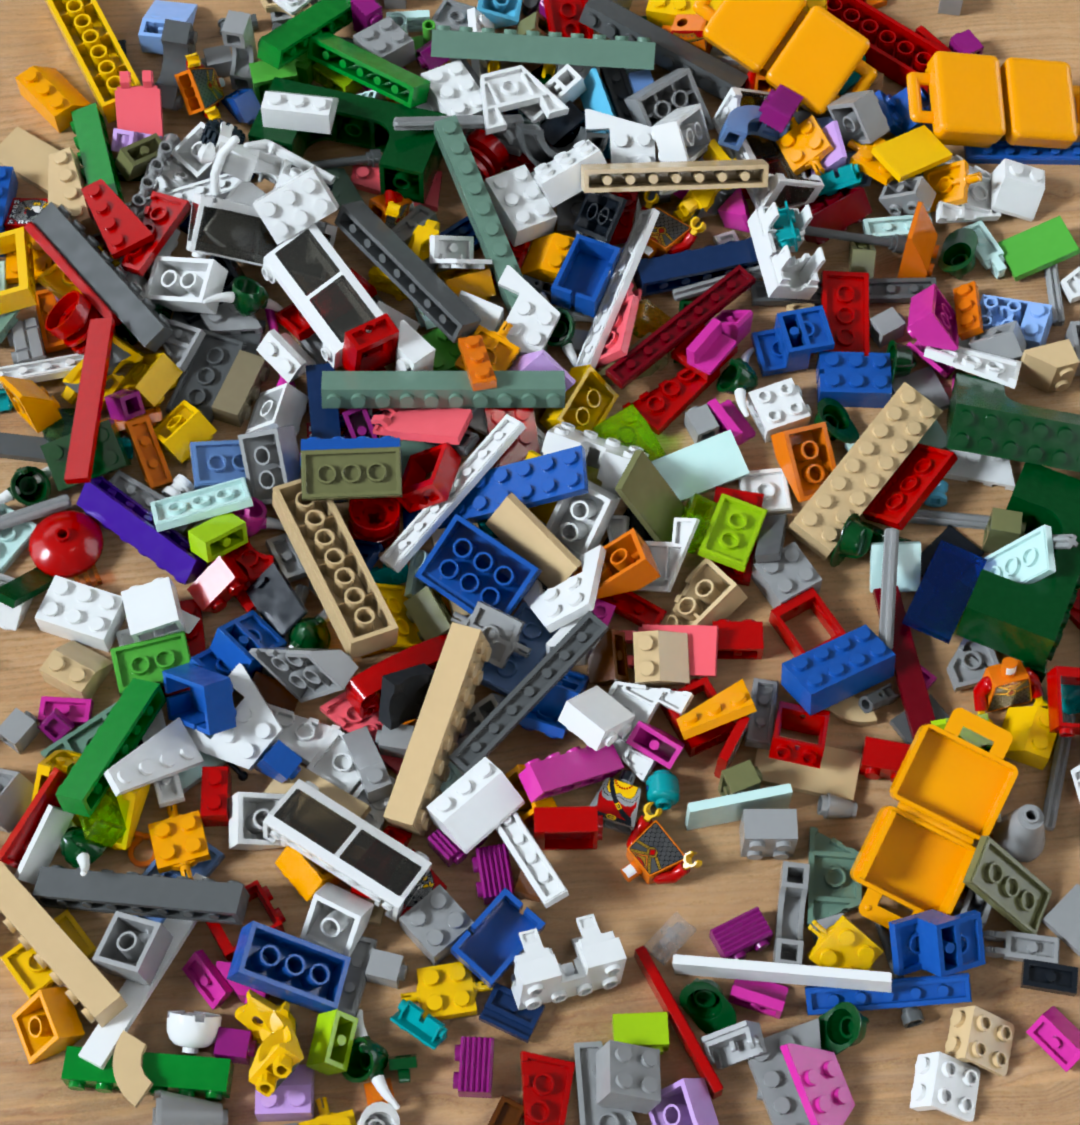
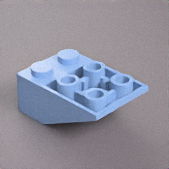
M155 0L142 18L138 33L142 52L163 54L161 37L165 19L187 22L193 26L198 5Z
M982 295L980 306L983 330L1017 320L1027 343L1026 349L1046 345L1053 322L1052 305Z

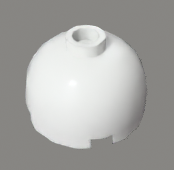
M169 1010L167 1014V1034L175 1045L183 1047L182 1052L197 1054L199 1053V1048L209 1047L215 1042L218 1028L221 1027L222 1016L201 1011Z

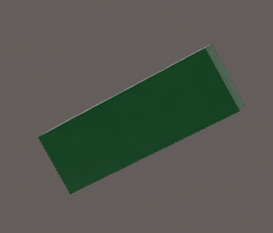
M36 567L1 586L0 602L15 608L49 589L54 577L43 573Z

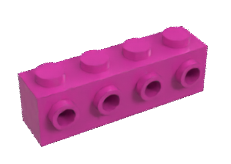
M613 744L609 747L605 746L598 751L589 746L583 749L577 746L568 750L566 754L561 755L560 752L549 755L545 760L540 761L539 758L527 762L525 764L526 768L518 776L530 802L533 803L604 781L607 777L613 778L624 766Z

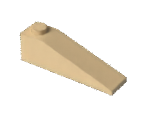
M705 558L688 575L685 581L687 583L681 595L677 594L673 609L669 615L664 617L660 625L712 626V621L727 618L748 597L729 576L711 560Z

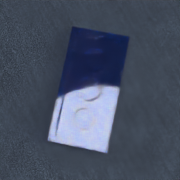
M941 540L902 624L949 644L987 559Z

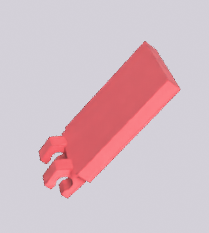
M142 70L143 86H132L131 72L119 71L121 87H117V90H115L117 129L152 135L157 133L163 139L161 89L154 85L153 71Z
M632 282L595 369L622 358L628 353L639 301L642 296L640 288L632 291L634 287Z
M379 408L383 412L381 415H373L371 424H381L375 425L373 428V434L393 436L407 441L440 444L448 442L451 445H459L473 415L472 409Z
M642 624V627H638V631L621 630L625 632L626 644H633V632L661 630L687 633L690 677L717 676L718 626ZM627 655L628 668L634 669V656Z

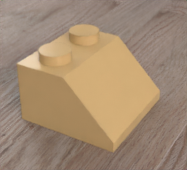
M1065 339L1024 350L1018 380L1047 393L1053 391L1061 392L1070 387L1080 363L1070 340Z
M661 630L633 632L636 684L646 685L647 687L690 684L687 633Z
M72 640L55 648L39 671L46 683L74 698L91 699L114 666L113 661Z

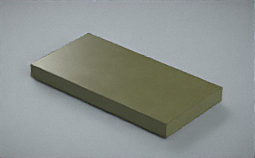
M401 447L302 450V501L402 497Z
M635 450L615 487V491L654 541L672 542L674 518H685L688 510L643 450Z
M988 835L981 836L963 883L1021 932L1037 934L1052 890Z

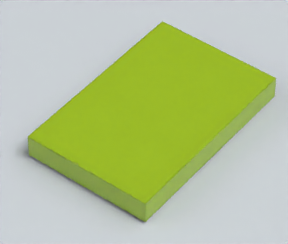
M722 493L697 555L744 572L768 510Z

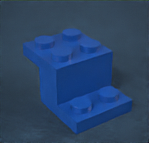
M907 87L894 96L886 95L881 90L874 93L878 98L883 114L887 118V124L890 128L889 132L895 136H900L923 125L933 132L932 124L916 123L910 119ZM921 87L922 110L931 111L930 95Z
M823 305L777 313L774 329L751 333V341L762 377L808 369L811 353L832 350L835 346Z
M252 610L218 627L210 648L191 657L189 663L227 677L238 663H241L252 678L255 671L261 672L263 666L249 653L250 649L285 647L287 642Z
M570 670L519 725L526 730L543 732L546 736L553 739H563L568 729L558 719L566 701L583 693L589 683L588 676Z
M931 909L889 922L893 971L898 976L925 970L942 978L986 964L981 912L972 910L950 916Z

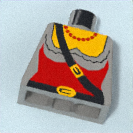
M622 770L618 780L607 777L590 806H597L598 815H603L604 827L630 835L631 831L634 830L641 797V789L633 786L636 778L633 772Z

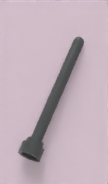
M371 149L365 155L311 161V163L321 169L367 164V166L374 168L379 167L382 154L380 149Z
M807 226L804 234L885 246L892 250V252L901 254L904 252L907 241L905 235L899 234L887 238Z
M874 922L893 979L904 978V975L898 976L893 971L888 928ZM917 1006L903 1007L901 1010V1019L905 1028L920 1025L925 1021L922 1010L918 1009Z

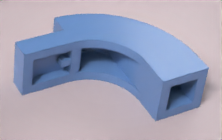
M740 106L729 113L719 132L718 144L739 151L747 135H757L776 142L787 133L790 122L784 131L779 133V130L775 131V128L772 129L771 126H767L763 121H759L762 114L759 111L761 106Z

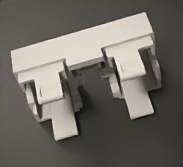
M773 202L770 207L761 206L760 209H755L747 223L768 298L810 300L819 288L818 271L826 261L822 247H819L812 256L809 253H804L801 258L796 260L795 255L791 257L790 253L796 252L794 246L789 248L788 245H785L783 249L778 246L775 233L783 228L774 229L773 227L780 216L776 202ZM809 204L805 205L801 212H799L798 208H790L794 210L796 223H793L794 228H799L801 241L797 242L798 248L805 240V228L813 219Z
M567 422L558 423L547 431L541 450L543 455L582 445L585 449L586 465L599 469L597 479L602 481L601 487L618 497L620 496L615 491V487L635 450L644 451V449L638 446L630 445V447L621 445V441L614 438H600L598 433L591 430H584V432L577 430L575 425Z
M594 914L578 917L576 922L582 936L571 939L577 957L573 960L574 965L572 962L561 965V963L557 962L552 948L543 947L537 928L519 932L524 952L514 957L515 969L511 975V990L518 1010L526 1008L527 1010H533L545 1003H560L568 997L575 995L586 996L594 990L602 988L608 990L616 987L621 983L627 960L619 937L615 938L613 931L601 933Z

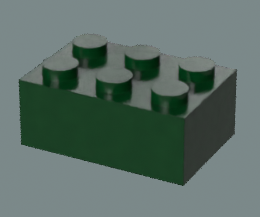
M112 419L100 422L91 479L132 465L115 422ZM71 434L40 446L58 491H66L84 484H66L64 481Z

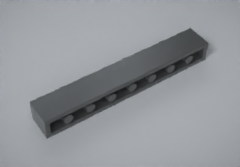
M589 0L584 6L579 20L580 23L602 35H606L611 40H615V36H629L628 41H637L638 37L651 38V42L656 43L655 64L670 72L677 68H690L697 87L713 96L724 100L731 87L744 88L748 75L611 0Z
M362 200L341 206L334 223L453 343H457L458 338L474 334L481 319Z
M50 202L32 222L145 348L156 352L174 333L168 326L171 322L163 314H158L154 310L156 306L147 297L144 299L140 295L142 290L134 282L131 281L130 283L126 279L128 275L122 268L113 265L112 261L114 259L106 251H101L98 248L100 244L94 237L85 234L84 230L86 228L78 220H73L70 217L72 213L63 204L58 206Z
M52 865L51 867L41 866L32 894L42 907L114 914L116 911L136 916L243 925L250 897L244 884L234 880L226 883L216 882L210 878L192 880L185 876H177L176 878L165 877L161 874L146 876L131 871L126 872V874L115 873L108 869L101 871L89 870L85 876H81L80 867L67 869L60 865Z

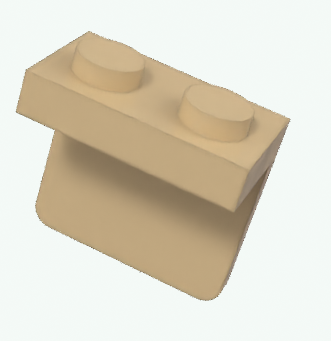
M976 1005L953 1008L948 1039L945 1044V1054L964 1063L971 1062L998 1076H1005L1008 1070L1015 1027L1012 1023Z

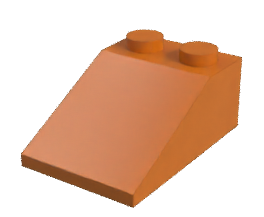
M918 201L897 278H926V276L931 277L935 264L930 262L932 258H937L940 245H936L938 234L923 202Z
M826 422L794 428L771 435L776 459L798 502L810 500L836 467Z
M634 528L603 546L606 554L596 599L640 590L661 577L649 546ZM582 565L574 572V576L583 572Z

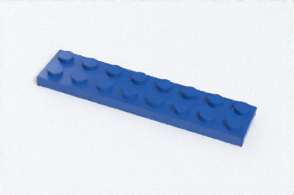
M580 445L489 469L438 529L447 528L455 514L462 516L471 523L489 519L511 493L527 508L589 493L585 449ZM403 507V530L407 528L422 509L409 513Z

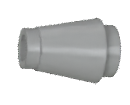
M830 793L826 795L821 794L817 805V813L823 816L824 819L855 818L858 809L856 802Z

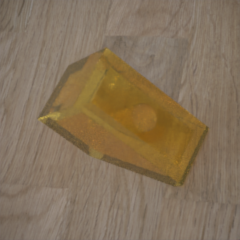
M649 300L639 301L632 334L637 338H642L649 332L652 334L669 321L671 317Z

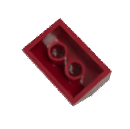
M845 187L839 189L837 193L831 196L824 194L816 198L814 202L809 203L813 219L808 226L846 231L848 229L847 226L862 222L863 219H866L865 216L872 213L864 188L855 187L847 189ZM805 205L802 206V207H800V208H798V209H799V212H801V211L803 210V208L805 207ZM804 235L806 242L818 245L829 240V238Z

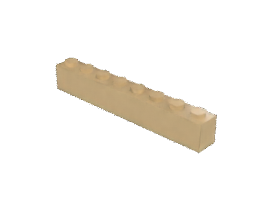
M764 159L581 164V188L584 193L768 187L769 164Z
M0 861V914L2 913L6 918L2 922L12 934L17 931L21 935L18 940L27 951L32 948L37 953L33 957L43 969L48 966L52 970L49 974L52 980L59 987L62 984L67 987L68 990L65 994L74 1005L78 1002L81 1003L84 1007L81 1012L91 1024L96 1020L103 1028L128 1005L118 991Z

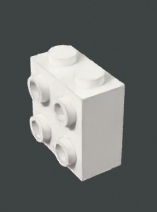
M792 378L748 392L746 406L765 443L772 441L771 435L809 425L812 418L811 408L808 404L805 405L802 399V391L798 385L794 384Z
M169 577L156 578L150 583L135 585L121 592L130 635L135 642L186 630L176 586Z
M596 685L567 700L558 721L583 740L587 746L598 751L605 746H611L620 738L624 739L632 730L631 724L635 715Z

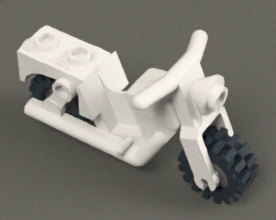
M217 119L206 122L201 136V143L203 145L198 151L200 163L213 162L210 179L211 193L214 197H218L221 193L220 173L222 170L245 182L251 181L252 175L255 173L259 175L258 182H262L265 178L275 184L274 190L314 166L311 162L269 139L244 143L245 134L241 129H238L237 126H233L229 122L226 124L223 120L218 122ZM316 166L330 191H332L336 176Z

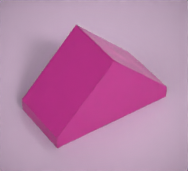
M739 188L718 209V213L725 228L749 233L747 221L750 218V213L742 190Z
M722 310L715 317L721 321L722 334L736 340L737 345L751 332L753 312L751 310Z

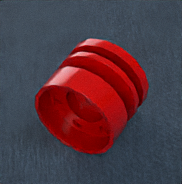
M475 129L466 137L483 181L499 173L509 160L508 152L502 142L493 134L486 135L485 130Z
M74 290L64 295L53 306L46 318L45 328L57 339H63L64 344L71 347L75 353L83 354L85 352L90 319L104 317L93 305L91 306L86 297Z
M396 498L350 499L348 517L349 532L352 538L381 543L384 549L392 545L399 536V501Z

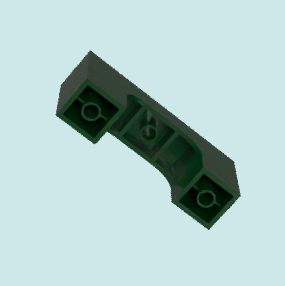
M274 77L268 91L338 98L339 101L331 134L263 127L260 108L248 134L249 142L269 139L302 158L309 146L326 140L367 149H380L383 153L379 162L381 194L390 189L400 192L404 198H409L413 202L425 203L443 157L435 138L434 130L396 131L394 130L393 120L395 117L447 116V114L417 107L409 108L395 102Z
M956 372L947 412L946 448L1080 472V415L1015 402L1006 396L1004 385L979 376Z
M1025 463L1006 510L1023 512L1022 522H1026L1025 534L1045 524L1051 526L1052 534L1076 535V541L1079 544L1071 549H1054L1056 572L1033 584H1021L982 569L956 635L1043 668L1046 660H1052L1056 648L1059 646L1063 636V629L1066 627L1070 617L1069 613L1073 608L1077 598L1076 594L1080 589V480L1042 465Z

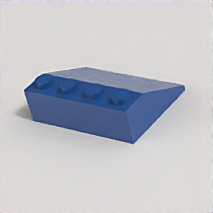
M455 514L415 574V577L470 614L473 613L477 602L483 601L511 615L543 570L462 516Z

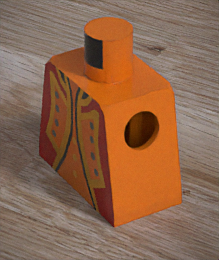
M678 14L675 16L672 26L662 25V29L710 54L713 45L703 38V30L708 21L698 14Z

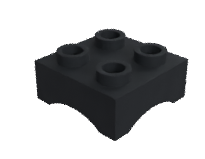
M425 663L382 676L378 721L390 730H393L406 721L418 719L434 670Z

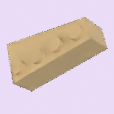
M68 147L49 155L48 204L53 202L58 206L61 204L66 206L72 213L70 217L73 220H78L86 228L84 230L87 236L94 235L100 231L81 190L84 188V184H86L81 173V165L72 149Z

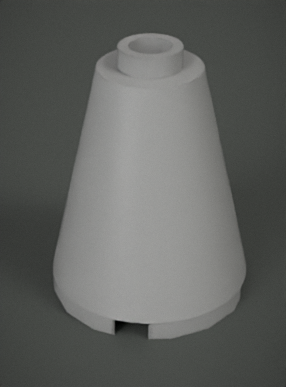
M1032 804L1024 805L1001 818L1002 821L1000 823H996L993 829L994 841L1018 862H1031L1043 851L1046 841L1044 814L1039 807Z
M164 1090L154 1091L153 1100H156V1107L153 1108L152 1125H228V1109H223L222 1103Z

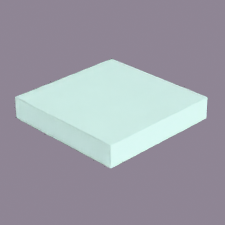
M873 542L870 545L869 590L871 593H873L874 589L881 588L884 542ZM899 542L896 586H898L900 592L920 591L921 542Z

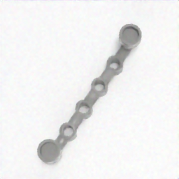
M174 133L164 135L158 147L157 157L150 162L148 175L141 179L140 191L132 197L130 210L136 216L144 210L146 198L152 193L156 178L162 174L165 160L170 158L172 150L181 142L180 138Z

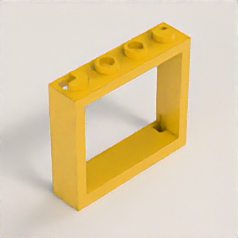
M24 226L0 233V255L13 251L17 253L19 286L0 291V315L37 305L32 242Z

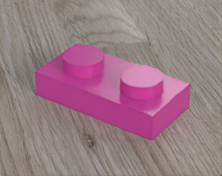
M41 696L37 720L40 724L57 708L75 726H81L91 719L94 702L92 699Z
M203 950L195 951L182 968L212 1010L220 1008L233 991Z

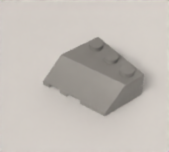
M677 68L624 99L632 119L636 123L650 127L677 108L701 103L707 129H715L690 68Z
M272 647L251 648L249 651L300 703L344 690L358 669L351 656L338 649Z

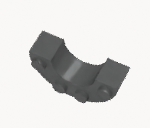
M165 19L161 37L163 64L160 76L154 84L158 86V89H161L163 109L178 111L184 105V100L174 75L187 70L185 55L196 53L198 33L194 31L191 23Z
M515 123L518 145L524 155L535 166L542 163L547 164L554 160L555 155L573 149V146L581 140L589 139L603 153L609 138V133L606 130L586 131L585 127L581 126L578 136L572 143L556 148L547 145L544 139V130L537 124Z

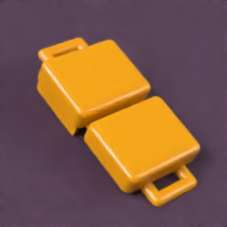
M696 0L693 4V11L708 21L703 30V38L753 73L760 72L762 68L767 71L766 81L769 85L777 89L781 84L801 95L803 99L800 106L814 116H822L828 109L827 105L840 97L838 93L853 71L860 74L861 77L851 92L868 90L877 78V70L862 60L870 47L869 40L819 5L813 6L807 13L803 10L807 0H723L717 10L709 6L712 0Z
M937 51L928 61L925 73L910 72L906 76L910 119L916 123L932 124L933 134L943 145L989 148L1005 135L1006 141L1010 145L1068 149L1077 140L1078 135L1080 136V86L1072 85L1071 68L1066 62L1010 57L1000 67L998 58L992 55ZM920 85L929 86L931 111L922 110Z
M956 708L952 711L944 730L933 724H924L919 727L889 790L890 796L899 803L897 807L887 805L879 810L850 870L851 878L855 882L867 887L866 893L859 905V913L862 916L888 929L890 921L902 918L878 906L882 895L913 910L912 915L931 909L950 916L952 915L964 890L965 884L963 880L976 850L972 844L974 840H979L981 836L990 835L1018 776L1017 767L1003 760L1013 740L1012 734L1009 731L963 708ZM965 727L993 741L994 743L990 751L987 752L959 738L958 736L962 728Z

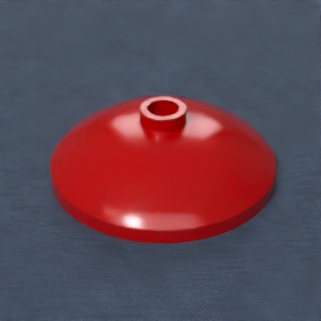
M61 511L46 517L35 527L29 540L30 556L36 567L49 576L55 577L57 575L63 578L78 576L89 570L100 558L104 546L103 534L97 522L90 516L78 511ZM67 534L66 537L59 538L61 535Z

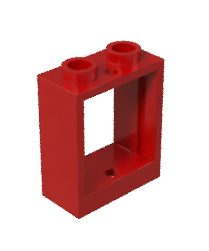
M387 313L345 332L342 364L347 371H375L395 361L399 330Z
M448 442L410 455L402 477V497H396V499L409 513L447 501L462 457ZM433 471L431 478L424 481L426 473Z
M813 587L777 606L770 612V624L794 657L805 653V650L786 626L785 622L808 609L813 611L832 637L820 645L846 634Z
M1055 666L1047 672L1049 733H1059L1060 737L1080 735L1079 723L1063 722L1061 684L1080 686V668Z
M707 676L701 679H692L690 684H686L685 687L678 690L671 689L680 692L688 691L693 695L704 691L708 699L717 695ZM661 705V709L677 737L685 743L684 749L690 758L726 741L735 726L734 721H731L684 740L676 721L680 715Z
M780 701L768 758L820 769L825 749L830 711L822 710L810 716L801 705ZM781 728L818 736L817 744L780 737Z
M597 806L534 807V839L541 850L597 849V841L602 840L603 815H598Z
M258 880L245 886L250 895L248 902L258 897L273 923L270 927L285 932L282 923L286 922V919L280 908L274 909L270 903L273 900V896L268 887H261ZM205 922L227 962H232L236 946L232 947L220 923Z

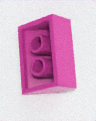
M934 283L911 297L907 331L921 345L955 351L959 346L956 312Z

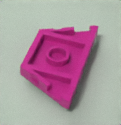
M792 1043L780 1046L810 1125H844L855 1103L835 1053Z

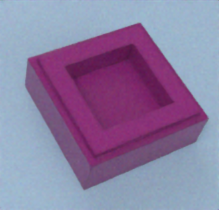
M55 708L37 728L53 742H56L67 735L75 724Z

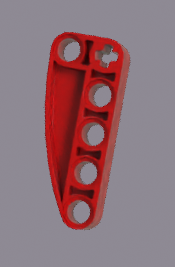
M448 634L440 635L411 646L354 676L346 685V698L358 715L364 719L379 711L382 676L425 663L435 671Z

